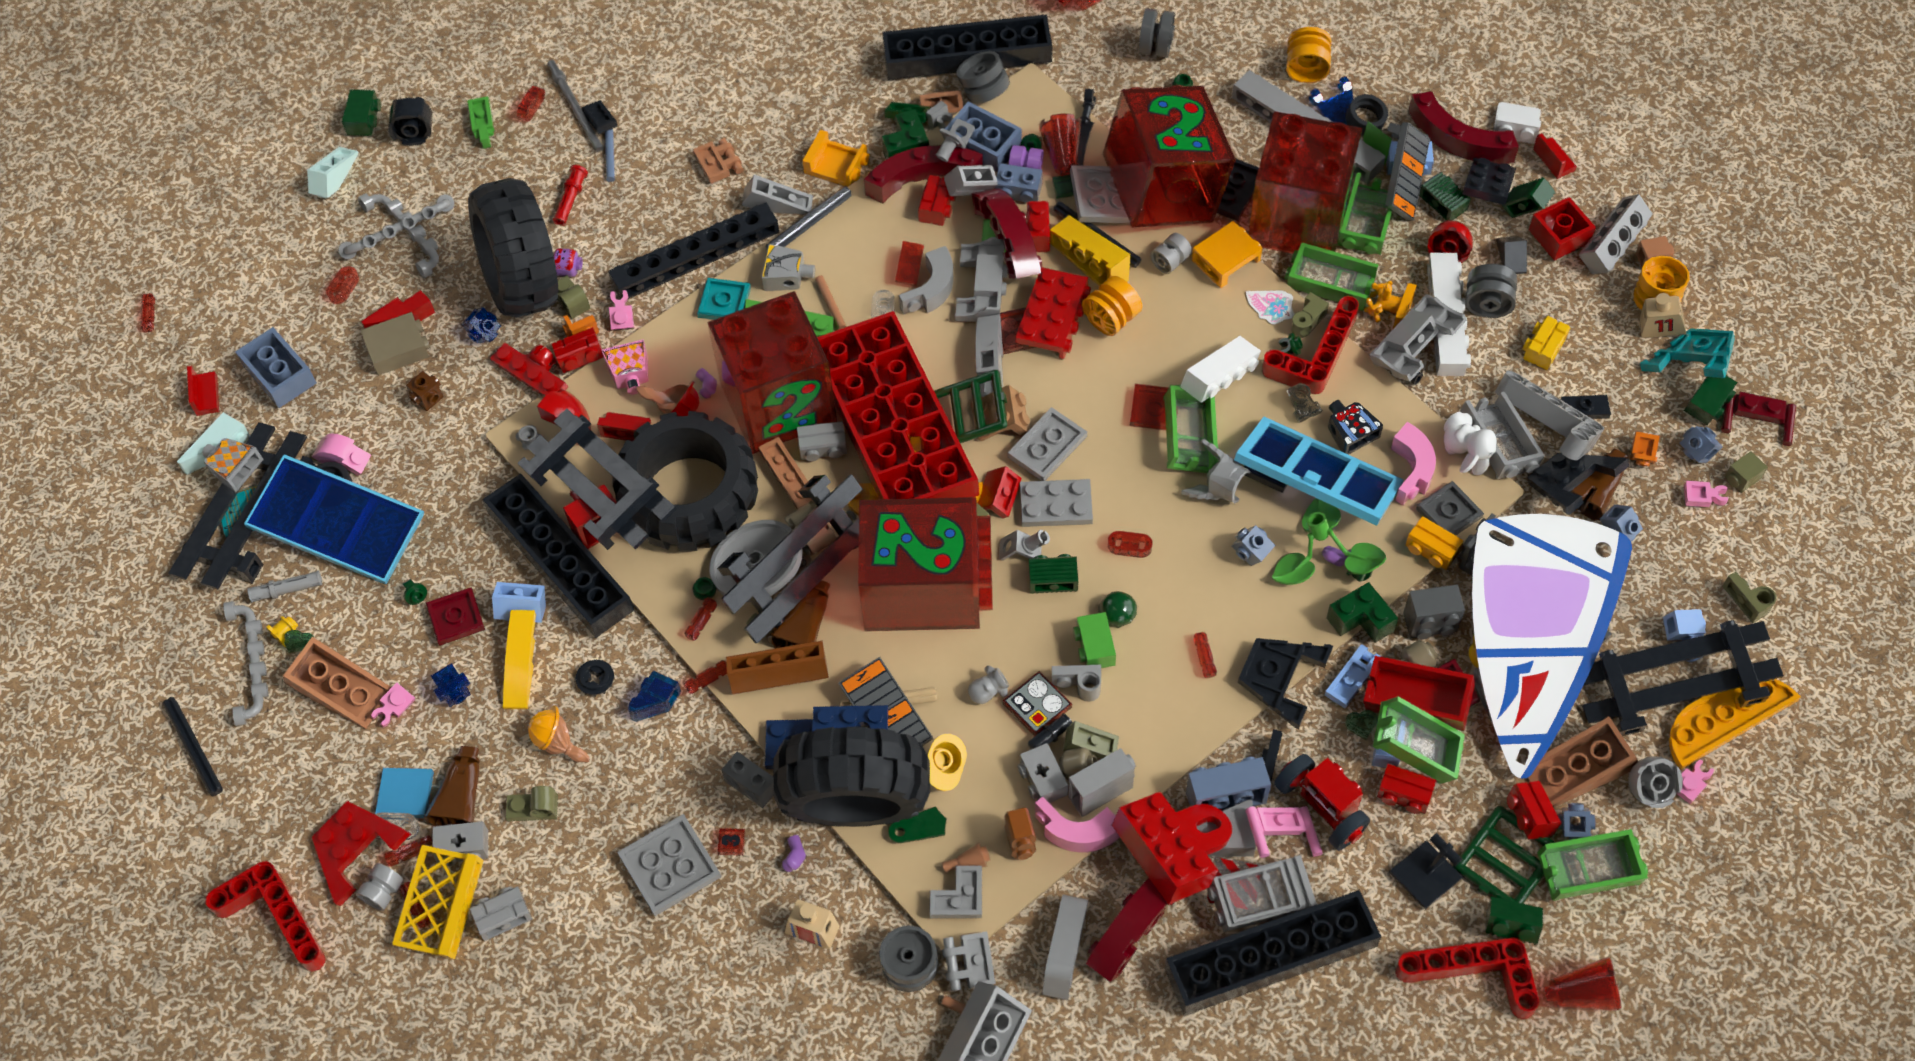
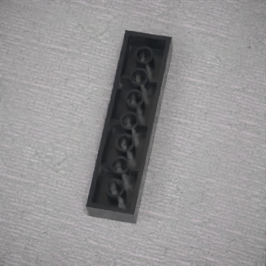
M1047 14L882 32L888 80L957 73L959 66L965 60L986 51L996 52L1002 61L1003 68L1024 66L1031 63H1052V40Z
M521 473L482 499L488 514L595 638L634 611L629 595Z
M1360 890L1168 957L1166 958L1164 969L1183 1015L1186 1016L1376 948L1380 942L1381 934Z

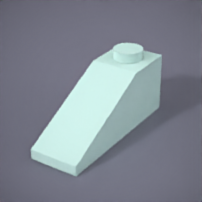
M338 147L307 170L308 193L317 195L319 198H328L335 193L347 176L358 155V151Z
M223 412L179 458L177 463L182 471L188 475L206 466L204 463L206 457L202 454L206 445L211 444L216 447L224 438L246 443L250 435L244 424Z

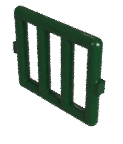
M992 370L934 390L938 399L950 395L955 434L960 444L1003 430L1008 425L1004 404L1007 403V397L1002 391L1000 372L998 370ZM992 380L998 421L985 425L980 384ZM971 388L976 429L964 432L959 391Z
M1497 806L1461 853L1460 857L1463 858V861L1455 867L1453 865V867L1462 876L1479 887L1478 891L1483 895L1487 896V894H1490L1492 897L1524 904L1544 876L1540 860L1494 829L1501 818L1519 829L1516 815L1503 806ZM1487 836L1535 868L1528 880L1480 847ZM1549 837L1533 839L1542 846L1556 843ZM1473 855L1521 887L1514 899L1466 866Z

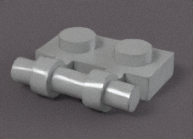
M987 932L960 936V947H954L953 937L943 938L944 949H942L943 957H946L948 969L946 979L950 982L951 991L961 990L960 979L967 978L968 988L975 987L978 981L996 984ZM963 954L965 970L958 971L956 955Z

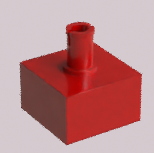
M604 484L598 487L615 504L617 503ZM571 490L569 494L574 501L563 507L571 531L589 549L600 542L590 534L584 525L590 519L596 524L601 517Z

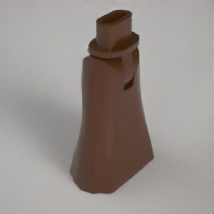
M1615 448L1610 453L1603 455L1629 459L1626 454ZM1595 471L1570 491L1582 496L1583 504L1576 511L1593 521H1600V518L1608 510L1624 471L1617 477Z
M821 580L784 617L783 623L775 627L768 637V641L774 648L817 641L829 598L828 590L830 584Z
M461 746L459 753L455 754L454 760L450 764L444 780L424 816L426 822L434 827L474 822L480 760L477 758L479 754L478 748Z

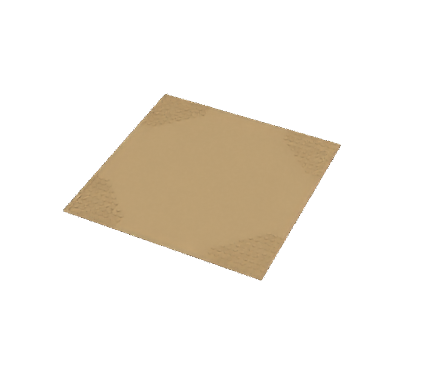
M1031 63L1009 77L1010 84L1003 94L988 102L973 104L1022 128V139L1027 134H1035L1042 137L1044 155L1041 170H1043V183L1038 201L1049 202V225L1051 229L1064 219L1053 210L1057 202H1062L1077 212L1070 175V150L1074 122L1079 121V117L1082 116L1083 107L1036 65ZM1092 114L1090 119L1091 122H1094L1087 143L1083 166L1134 167L1144 215L1143 222L1091 223L1142 259L1138 267L1130 266L1128 281L1141 299L1142 311L1131 321L1126 322V325L1114 336H1107L1101 333L1091 324L1084 313L1083 317L1078 318L1079 327L1077 334L1072 335L1071 340H1073L1071 352L1066 353L1064 359L1059 358V352L1037 347L1005 353L1003 349L1002 372L1003 386L1010 385L1019 393L1021 392L1026 398L1027 404L1025 408L1030 420V424H1028L1029 430L1052 407L1087 431V437L1046 481L1090 479L1093 524L1022 527L1021 491L1019 485L1009 517L1002 519L992 510H986L989 513V525L984 529L977 526L967 535L965 549L959 564L952 572L945 575L932 574L921 569L901 547L898 548L897 567L871 566L877 529L875 527L863 539L864 542L861 546L851 550L822 579L830 584V588L828 590L827 607L820 625L817 641H823L829 678L732 694L727 675L726 657L775 649L768 641L769 635L775 628H772L758 643H754L744 630L750 617L754 613L759 614L751 602H746L735 614H732L721 600L723 595L718 589L714 597L709 600H699L694 596L693 585L696 580L701 577L711 579L710 562L719 544L710 547L709 543L697 545V551L680 552L678 546L671 545L669 550L650 544L648 539H646L635 550L624 538L615 533L610 538L615 544L609 550L601 543L588 549L629 595L631 602L764 752L766 745V720L813 719V707L840 706V701L848 698L838 685V682L878 657L882 659L902 691L929 687L936 688V701L911 704L933 736V740L923 745L924 750L927 754L935 738L940 735L952 734L962 740L967 753L966 762L957 786L949 791H941L930 784V794L923 808V811L937 807L940 813L947 818L945 836L906 843H895L888 834L889 827L893 823L858 827H830L914 922L930 934L941 952L944 949L943 938L953 937L954 947L961 946L960 936L987 932L989 939L1093 853L1072 852L1062 849L1044 836V827L1046 825H1042L1035 817V802L1038 800L1032 799L1028 790L1030 784L1027 778L1023 779L1017 766L1020 764V754L1031 750L1028 742L1039 734L1043 727L1035 732L1004 701L1038 673L1052 685V666L1085 665V662H1080L1078 648H1081L1080 641H1075L1073 627L1077 626V617L1097 614L1099 605L1104 597L1114 591H1121L1131 595L1137 604V615L1130 624L1120 628L1109 624L1116 652V665L1101 668V692L1096 700L1090 702L1082 700L1078 695L1077 685H1071L1066 688L1053 686L1070 705L1045 725L1049 726L1064 713L1072 722L1077 721L1119 736L1117 750L1121 748L1125 755L1129 754L1136 765L1132 789L1081 817L1068 797L1069 781L1066 779L1068 795L1051 802L1050 805L1069 821L1085 822L1093 819L1106 807L1116 816L1121 806L1159 791L1164 794L1268 708L1267 705L1238 683V678L1256 638L1284 640L1293 644L1307 642L1316 646L1330 644L1333 645L1332 655L1363 628L1359 625L1340 636L1326 619L1330 604L1370 582L1390 607L1436 569L1427 558L1422 555L1412 554L1408 547L1405 546L1409 533L1422 517L1416 510L1417 504L1453 481L1484 513L1483 518L1487 520L1491 513L1496 515L1495 518L1500 516L1524 495L1523 488L1511 478L1497 479V474L1490 463L1482 475H1474L1472 469L1466 473H1461L1460 467L1468 452L1451 455L1447 453L1444 444V425L1446 422L1386 369L1374 365L1370 356L1349 337L1324 391L1320 394H1310L1265 377L1262 373L1264 355L1269 350L1281 351L1288 347H1282L1279 344V340L1288 338V335L1292 333V318L1283 320L1275 325L1270 324L1266 319L1259 318V314L1251 307L1247 300L1246 291L1283 290L1293 296L1292 309L1294 314L1303 310L1305 299L1261 261L1256 263L1254 260H1251L1229 275L1228 284L1222 288L1215 284L1192 261V254L1170 274L1161 272L1152 262L1150 254L1156 247L1163 244L1171 234L1179 233L1184 236L1190 243L1193 253V247L1222 227ZM944 121L945 128L950 123L949 121ZM938 126L926 134L929 139V146L942 145L944 138ZM866 174L848 187L852 194L849 199L785 246L786 248L803 252L804 264L815 265V277H802L798 290L764 291L762 274L767 256L766 244L774 238L715 277V279L750 283L749 300L832 316L815 281L817 276L822 275L847 327L891 311L895 312L933 390L978 375L976 373L977 322L955 321L957 298L974 297L976 267H960L961 244L982 242L984 218L975 215L972 195L956 196L955 201H951V216L946 218L943 226L932 223L928 224L920 222L918 218V208L927 180L919 182L910 181L902 185V189L895 192L882 204L865 195L864 178L868 175ZM1014 200L1020 211L1025 213L1027 222V203ZM1050 244V251L1037 252V255L1041 257L1042 267L1088 277L1052 244ZM946 246L953 264V287L950 295L942 305L929 313L922 307L915 312L903 314L900 309L899 295L923 286L931 278L926 267L925 253ZM1038 274L1018 279H1009V276L1003 278V282H1007L1006 296H1002L1001 318L1025 312ZM1088 277V286L1091 287L1092 293L1098 290L1099 286ZM704 284L615 345L618 346L644 339L648 355L649 381L640 384V386L651 387L656 391H664L679 384L689 385L691 381H694L693 387L699 395V407L695 412L706 413L710 421H713L716 417L734 427L736 433L745 438L752 450L753 460L756 465L758 494L754 507L751 510H747L749 517L741 526L759 520H774L789 526L784 518L797 510L759 452L758 447L777 437L780 438L807 481L813 476L826 475L831 481L826 486L830 492L849 475H853L858 483H871L845 426L844 434L847 454H843L839 458L828 456L821 457L816 461L801 460L797 430L762 440V427L787 410L794 403L795 397L793 395L788 396L782 405L761 408L763 401L775 389L794 381L815 379L822 382V389L817 398L797 416L816 411L817 424L842 421L813 360L809 340L744 341L745 312L741 323L698 318L697 312L705 288ZM1324 317L1308 336L1301 338L1303 344L1301 354L1295 355L1293 353L1292 355L1311 362L1330 321ZM834 321V330H833V332L836 331V330H838L835 321ZM1241 336L1261 350L1258 357L1259 364L1254 371H1248L1240 380L1233 381L1228 388L1221 389L1215 395L1218 449L1234 459L1236 452L1261 419L1267 417L1340 451L1328 429L1329 419L1333 414L1329 410V406L1335 400H1340L1345 407L1358 402L1383 424L1380 438L1349 455L1395 475L1405 482L1412 473V468L1405 458L1391 450L1394 436L1408 422L1424 433L1433 446L1436 465L1430 486L1424 495L1418 492L1413 500L1408 499L1404 505L1395 501V496L1377 526L1339 509L1341 520L1332 530L1346 550L1352 549L1357 543H1370L1379 547L1386 555L1385 562L1373 570L1369 579L1359 582L1351 574L1349 576L1346 574L1347 569L1345 565L1336 566L1325 560L1322 555L1324 547L1331 546L1340 550L1329 535L1323 541L1313 539L1310 562L1315 565V572L1308 580L1294 585L1278 583L1272 579V575L1275 572L1277 563L1285 555L1301 553L1306 557L1308 554L1309 533L1304 530L1302 519L1315 497L1289 485L1281 493L1247 476L1242 477L1236 488L1235 496L1240 500L1235 504L1222 498L1206 500L1205 498L1197 499V497L1190 498L1189 495H1182L1181 490L1200 484L1208 486L1207 473L1167 468L1165 400H1163V397L1170 385H1181L1187 369ZM604 358L585 365L563 380L568 385L566 391L579 399L587 410L591 422V431L617 454H619L626 441L601 437L597 427L599 417L605 418L607 412L650 418L651 425L660 421V415L667 414L661 412L653 401L643 399L639 393L629 394L627 387L618 389ZM701 368H704L717 381L716 391L708 399L700 395L703 382L696 377V373ZM971 388L959 391L964 432L975 429L971 407L973 402ZM541 395L488 431L486 437L512 468L527 479L570 528L563 507L574 501L569 494L571 489L550 469L543 475L548 481L541 487L518 464L523 457L530 461L535 456L529 449H523L522 443L516 440V434L522 427L528 425L535 426L537 433L541 434L548 442L562 430L559 426L541 419L537 405L544 398ZM947 395L938 400L955 432L950 395ZM1176 406L1177 434L1204 438L1202 410ZM1267 428L1261 436L1292 451H1295L1300 444L1299 441L1270 428ZM1011 429L1005 430L984 441L976 438L961 443L978 478V482H984L988 471L1007 466L1022 478L1021 482L1041 480L1008 458V452L1022 438ZM1178 441V448L1204 451L1202 442ZM575 444L564 457L597 488L604 484L616 500L612 486L613 476L581 446ZM1309 447L1294 474L1304 478L1308 470L1321 475L1318 484L1331 490L1348 464ZM690 458L668 464L653 479L660 485L657 490L673 505H684L697 502L710 495L722 482L725 471L710 461ZM1357 468L1340 495L1374 510L1391 483ZM848 505L843 508L852 522L858 517L854 511L850 510ZM1482 518L1456 536L1464 540V542L1470 534L1474 536L1477 533L1476 527ZM828 522L827 524H828V526H829V529L832 528V530H833V532H834V534H835V536H836V538H837L839 535L837 534V532L835 531V529L832 527V525ZM1256 525L1266 532L1267 537L1275 544V547L1262 562L1250 566L1245 560L1238 557L1232 545L1237 540L1235 538L1236 534L1242 528L1246 527L1248 529ZM912 528L925 545L929 547H939L942 545L940 539L930 535L933 528ZM731 529L725 533L726 536L732 532ZM1016 530L1030 536L1039 530L1046 531L1049 534L1050 541L1041 547V555H1045L1047 558L1058 557L1061 554H1069L1071 557L1077 556L1078 591L1030 593L1029 558L1016 553L1003 561L1000 560V540ZM1011 540L1007 543L1005 552L1010 549ZM827 547L810 557L802 549V561L796 575L783 589L772 595L771 598L774 599ZM1300 659L1287 691L1318 665ZM986 666L999 668L1009 683L1007 696L1001 697L1000 693H997L985 704L975 703L968 693L970 683L978 678L987 676L984 670ZM1085 684V685H1084L1086 688H1093V687H1094L1093 684ZM1066 731L1058 737V741L1049 744L1058 765L1059 759L1064 753ZM1025 807L1029 810L1036 836V852L1028 859L1019 860L1012 857L1004 828L1006 824L1004 815L1008 811ZM898 830L895 834L903 836L905 833L902 830ZM977 843H980L981 847L986 846L990 861H987V867H982V918H930V890H956V869L945 873L942 863L958 858L960 854ZM963 954L956 955L957 964L963 960Z

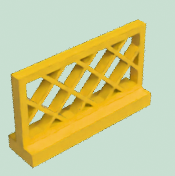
M422 845L392 945L455 960L484 860L474 854H463ZM427 852L436 854L440 860L438 864L430 869H427L424 863ZM455 858L463 860L461 869L451 874L446 864ZM443 866L448 878L436 884L431 873ZM427 876L433 887L420 894L417 889L418 882ZM452 882L455 887L454 893L447 899H444L439 888ZM436 891L441 902L428 909L423 898ZM420 901L425 912L413 919L409 913L411 906ZM444 906L448 913L446 920L437 925L432 913ZM428 916L434 927L421 934L416 923ZM412 926L418 937L409 943L402 942L403 932ZM434 932H437L440 937L437 949L429 948L424 940ZM421 941V943H422L423 946L416 945V944Z

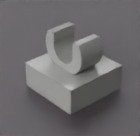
M940 101L926 112L928 125L932 130L937 126L940 129H945L944 121L951 122L953 120L952 114L948 112L947 104L943 101Z

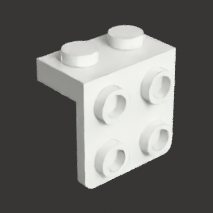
M1500 102L1497 107L1493 131L1513 130L1517 141L1535 144L1541 121H1539L1541 110Z

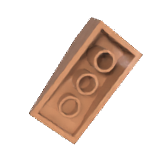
M314 637L309 640L283 675L285 684L364 729H367L373 721L371 718L372 712L377 708L383 707L380 699L392 688Z
M1607 717L1545 753L1528 779L1530 782H1541L1554 808L1622 777L1631 771L1638 760L1611 718Z

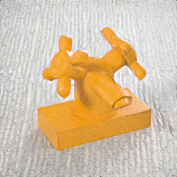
M1387 281L1385 284L1372 283V288L1375 291L1370 293V297H1375L1376 295L1379 297L1375 304L1368 297L1366 299L1368 307L1364 309V312L1373 316L1375 322L1381 321L1378 314L1383 312V310L1396 314L1394 329L1408 314L1417 285L1408 283L1404 295L1398 297L1391 295L1392 281Z

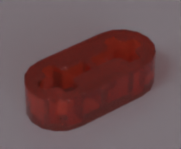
M534 85L529 88L517 108V117L519 119L531 121L544 101L545 90Z
M346 266L341 268L327 287L326 294L331 303L341 304L345 302L358 284L359 275L354 267Z
M1114 531L1108 537V549L1115 555L1145 558L1152 552L1153 541L1146 534ZM1116 540H1121L1120 546H1116ZM1142 542L1145 543L1144 549L1139 548Z

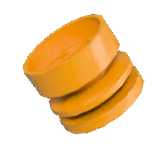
M1303 27L1293 31L1288 37L1286 71L1293 80L1315 83L1325 79L1330 73L1332 40L1325 30L1317 27Z
M1656 256L1647 260L1641 269L1639 280L1633 292V300L1637 307L1642 310L1646 299L1656 298L1660 293L1678 296L1681 303L1690 280L1687 267L1679 260L1669 256Z
M1118 276L1109 277L1099 286L1098 290L1093 291L1082 302L1083 311L1088 320L1096 329L1107 336H1114L1126 325V322L1131 321L1142 311L1143 307L1141 299L1134 288Z

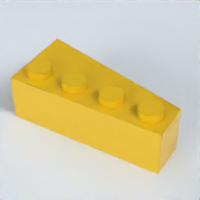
M1070 215L1050 229V244L1098 286L1111 276H1118L1126 282L1129 281L1130 254Z

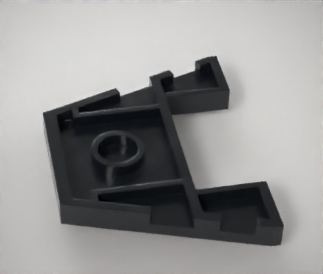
M1557 453L1531 473L1527 479L1528 484L1544 497L1548 496L1551 498L1555 506H1561L1563 512L1570 515L1583 504L1582 496L1570 491L1595 471L1617 477L1629 467L1628 458L1597 455H1584L1579 460H1572L1562 453Z
M1256 638L1238 678V683L1293 727L1299 729L1307 711V706L1284 698L1300 659L1325 668L1333 650V645L1324 644V646H1316L1307 642L1293 644L1284 640Z

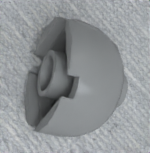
M1648 756L1639 760L1632 767L1628 783L1631 793L1639 802L1652 808H1663L1675 801L1673 798L1676 793L1680 794L1683 778L1680 769L1671 761L1663 757Z

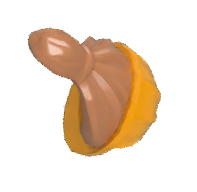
M554 705L549 710L541 711L531 718L528 726L529 737L540 750H546L550 754L563 753L576 762L590 761L588 754L583 749L571 743L568 727L562 716L559 715L557 706Z

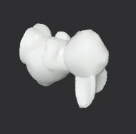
M1457 412L1451 415L1444 425L1445 450L1450 455L1468 452L1462 462L1460 472L1466 473L1472 469L1474 475H1482L1489 466V458L1496 451L1497 440L1495 433L1489 429H1480L1478 425L1472 426V417L1468 413Z

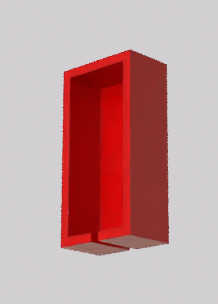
M1374 656L1370 672L1371 681L1368 680L1363 700L1366 711L1379 713L1381 702L1400 697L1456 730H1465L1475 687L1474 675Z

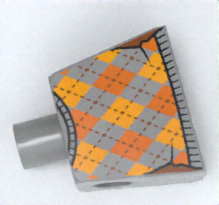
M228 438L222 439L216 447L211 444L206 445L202 452L203 456L206 457L204 463L209 471L234 492L238 491L263 461L256 447Z

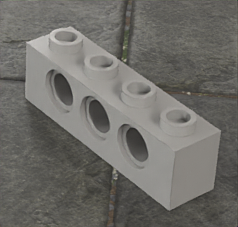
M1640 194L1623 197L1579 253V256L1592 274H1606L1610 272L1617 260L1625 254L1627 247L1635 241L1640 230L1647 225V221L1653 214Z

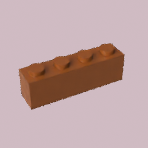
M823 641L726 657L727 675L732 694L829 678Z

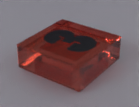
M720 828L718 855L744 856L745 829Z

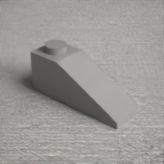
M753 175L744 188L742 206L753 208L756 205L767 202L773 213L808 214L812 209L813 195Z

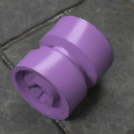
M1013 145L1009 165L1041 170L1044 151L1037 148H1030L1028 151L1024 146Z

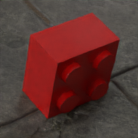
M1567 197L1534 213L1528 230L1555 261L1586 246L1592 238L1596 226L1570 197Z

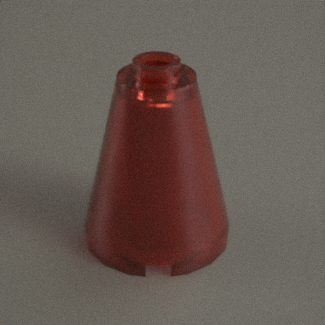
M1054 114L1050 116L1051 120L1046 122L1045 119L1041 120L1039 131L1055 172L1060 174V176L1067 177L1070 176L1071 166H1077L1082 126L1081 119L1079 117L1078 120L1075 119L1073 114Z
M1611 958L1599 959L1548 980L1549 986H1544L1547 1002H1552L1554 1007L1621 1010L1619 989L1615 981V972Z

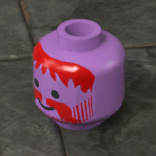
M558 248L554 251L557 276L575 277L578 270H582L583 260L582 257H579L576 250Z

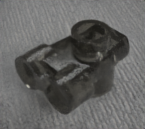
M1299 383L1287 390L1295 409L1293 414L1298 423L1314 417L1323 411L1318 401L1314 402L1311 398V390L1306 384Z

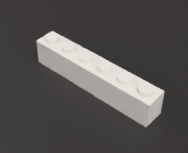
M1430 253L1427 263L1429 294L1437 297L1449 308L1463 313L1465 311V298H1461V294L1463 293L1464 285L1463 280L1459 279L1462 264L1458 262L1457 253ZM1467 321L1454 335L1439 331L1434 336L1437 376H1464L1466 368H1470L1471 356L1467 354L1466 350L1469 347V336L1465 335Z

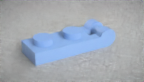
M1361 644L1325 691V696L1346 708L1369 678L1374 656L1380 655L1377 653L1375 655L1372 654L1366 646ZM1364 659L1365 661L1368 662V664L1366 665L1365 663L1361 662L1360 660Z

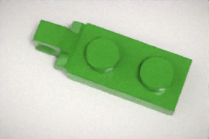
M489 97L467 100L475 139L480 138L483 149L491 147L489 136H493L495 132Z

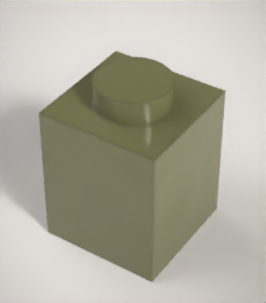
M1750 451L1730 465L1725 478L1732 487L1737 488L1742 493L1761 480L1768 467Z

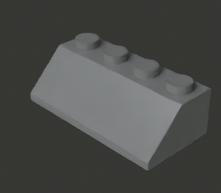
M978 981L938 1061H1007L1032 1010L998 986Z

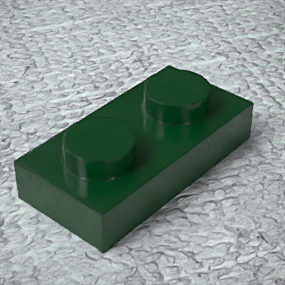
M891 102L884 110L885 118H891L896 121V114L915 109L921 123H925L927 120L926 112L931 107Z

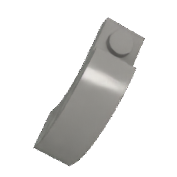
M946 246L925 253L926 267L931 278L923 286L899 295L900 309L903 314L915 312L922 307L929 313L942 305L950 295L953 287V264Z

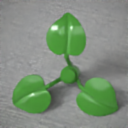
M1315 498L1307 508L1302 519V526L1309 533L1307 556L1305 557L1301 553L1285 555L1277 563L1272 579L1286 585L1299 584L1308 580L1315 572V565L1310 562L1313 539L1323 541L1329 535L1344 555L1348 556L1345 560V567L1353 574L1362 575L1375 570L1385 562L1386 555L1383 550L1370 543H1357L1352 547L1351 552L1347 551L1332 530L1341 520L1340 510Z

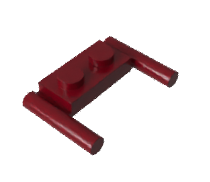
M1741 391L1739 394L1734 395L1729 404L1725 402L1722 433L1729 434L1731 432L1733 414L1756 420L1784 424L1782 444L1792 446L1796 415L1795 404H1786L1784 400Z

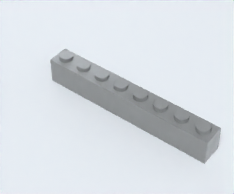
M1249 70L1234 84L1232 95L1234 100L1292 137L1303 135L1309 148L1350 174L1353 171V176L1355 177L1357 172L1361 173L1360 180L1368 184L1383 169L1386 156L1379 150H1375L1367 145L1363 140L1348 133L1344 128L1337 126L1328 118L1315 112L1311 107L1304 105L1296 100L1295 97L1280 90L1276 85H1272L1260 75Z

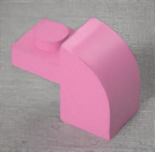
M331 433L321 439L312 458L321 463H339L350 472L359 476L362 474L371 455L353 445L354 440L340 434Z

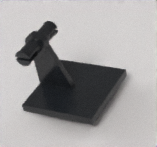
M1435 833L1429 841L1440 850L1439 852L1426 840L1389 871L1425 910L1463 878L1446 860L1448 858L1456 867L1463 861V858L1453 850L1454 846L1450 842L1446 843L1438 833Z

